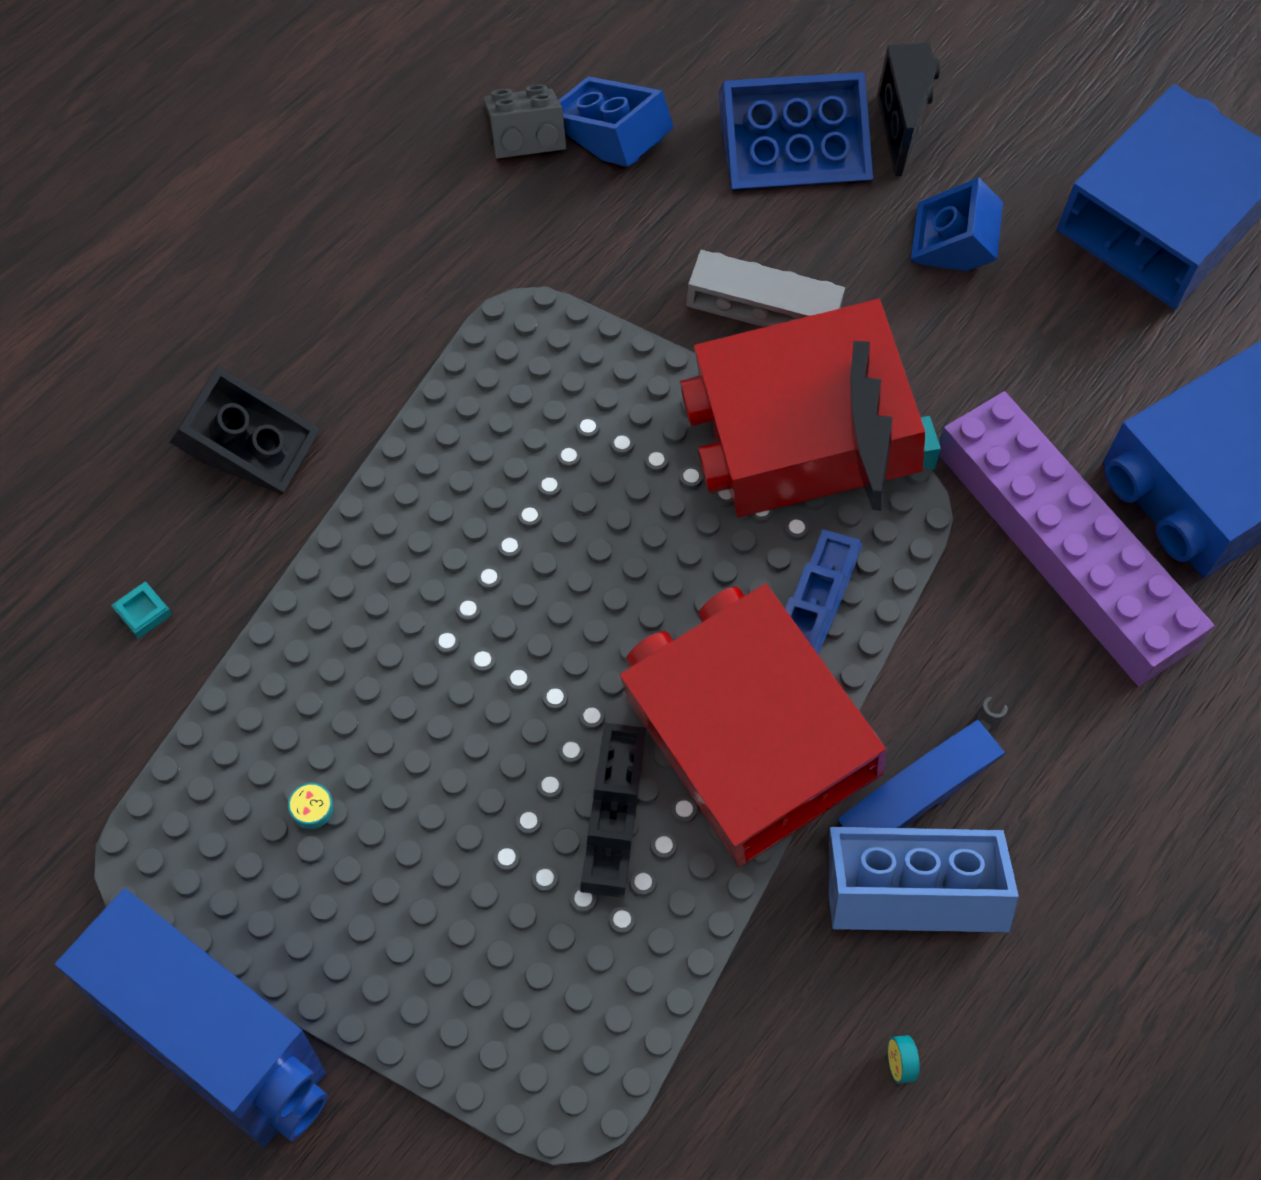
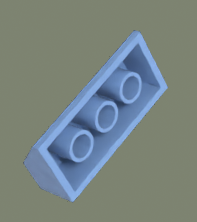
M830 827L829 903L833 929L1010 932L1019 895L1004 830Z

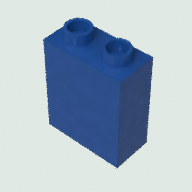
M1173 84L1074 183L1056 230L1176 310L1261 218V136L1254 135L1221 114L1210 101L1196 98Z
M1261 341L1124 421L1102 462L1105 466L1107 482L1112 491L1127 503L1136 501L1157 525L1156 533L1158 540L1168 555L1179 562L1189 561L1204 579L1261 543Z
M125 887L55 963V966L100 1013L263 1148L267 1146L277 1132H280L289 1141H294L307 1130L323 1109L328 1099V1094L317 1084L326 1074V1071L303 1030Z

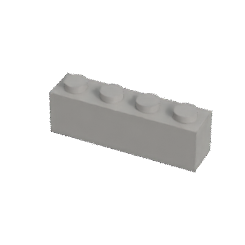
M700 250L688 284L686 307L768 327L841 308L845 287L835 285L829 281L804 277L791 271H781L762 266L756 262H747L728 257L722 253Z

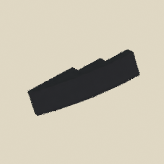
M854 340L850 375L852 437L859 473L872 510L881 511L891 446L893 417L878 416L881 400V379L867 378L870 364V342Z
M604 723L580 892L625 897L647 728Z

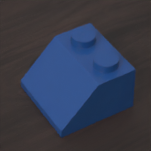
M978 177L918 202L911 260L917 264L960 271H969L997 260L1003 201Z

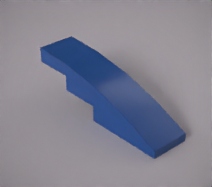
M825 529L821 531L810 563L806 562L794 597L789 596L785 610L817 654H819L832 625L863 545L859 539Z
M977 720L895 775L839 817L838 821L843 827L907 828L936 804L940 806L1006 753L980 721Z

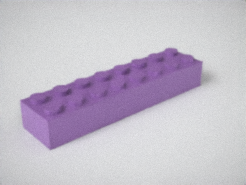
M1005 391L943 428L939 440L941 447L939 456L1138 687L1201 646L1215 627L1212 621Z

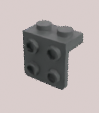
M538 84L528 86L526 91L512 93L510 89H499L492 91L491 96L484 97V106L491 122L496 159L566 149L563 109L553 89L547 88L546 85Z

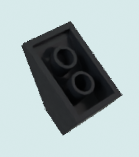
M930 43L888 45L877 98L895 176L903 175L924 120L927 105L933 101L932 85L934 80L939 78L940 64L938 58L933 57Z
M217 366L169 443L204 464L282 495L319 433L320 428Z

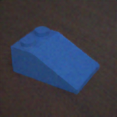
M588 76L559 99L563 109L565 135L602 161L628 167L636 163L642 154L652 146L660 143L662 138L674 129L663 90Z

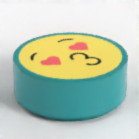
M305 783L291 793L288 800V809L293 821L298 826L305 829H316L322 827L330 820L334 811V804L330 792L324 786L317 783Z
M909 1035L890 1037L887 1052L893 1079L897 1084L915 1082L919 1076L920 1063L914 1040Z

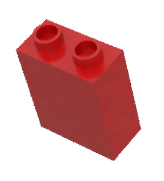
M880 298L694 345L699 376L680 381L682 397L691 427L711 423L716 443L698 447L704 479L709 494L729 489L737 518L864 486L859 473L852 437L850 375L854 340L870 342V364L867 378L881 379V400L878 416L893 417L892 438L885 481L923 472L926 432Z
M767 583L746 596L739 587H730L719 592L699 610L698 618L702 622L701 624L675 640L666 631L658 632L645 638L627 655L626 662L630 668L619 674L629 704L645 728H647V731L739 868L884 775L886 759L885 746Z

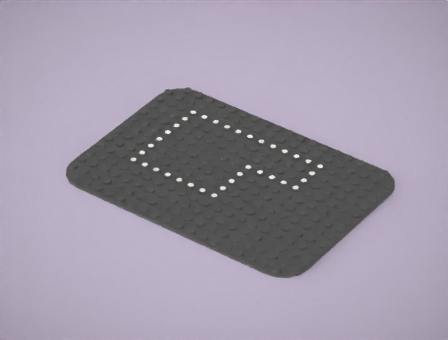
M543 286L513 288L488 298L467 317L110 814L96 844L94 879L106 907L125 887L304 1032L518 1155L551 1166L591 1163L623 1146L644 1120L796 833L795 831L739 868L649 732L646 731L625 897L620 898L580 892L604 723L645 728L628 702L619 675L630 668L626 662L627 655L638 643L655 633L666 631L675 640L702 623L698 618V612L701 607L713 596L730 587H739L746 596L767 583L785 608L789 596L794 597L806 562L810 563L821 531L825 529L859 539L863 544L837 613L818 654L860 711L947 546L953 523V514L948 491L933 470L923 468V472L885 481L881 511L872 510L865 487L863 486L737 518L729 489L709 494L704 479L698 447L716 443L711 423L691 427L687 417L680 381L699 376L695 353L575 296ZM302 784H320L331 794L334 811L330 820L320 828H302L293 821L288 809L289 797Z

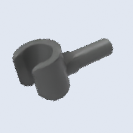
M987 697L984 700L977 714V720L980 721L988 732L990 729H995L1001 724L1008 710L1007 705H1005L999 714L990 712L987 706L992 697Z

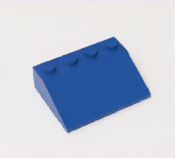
M865 72L723 81L718 95L721 130L731 190L873 180Z

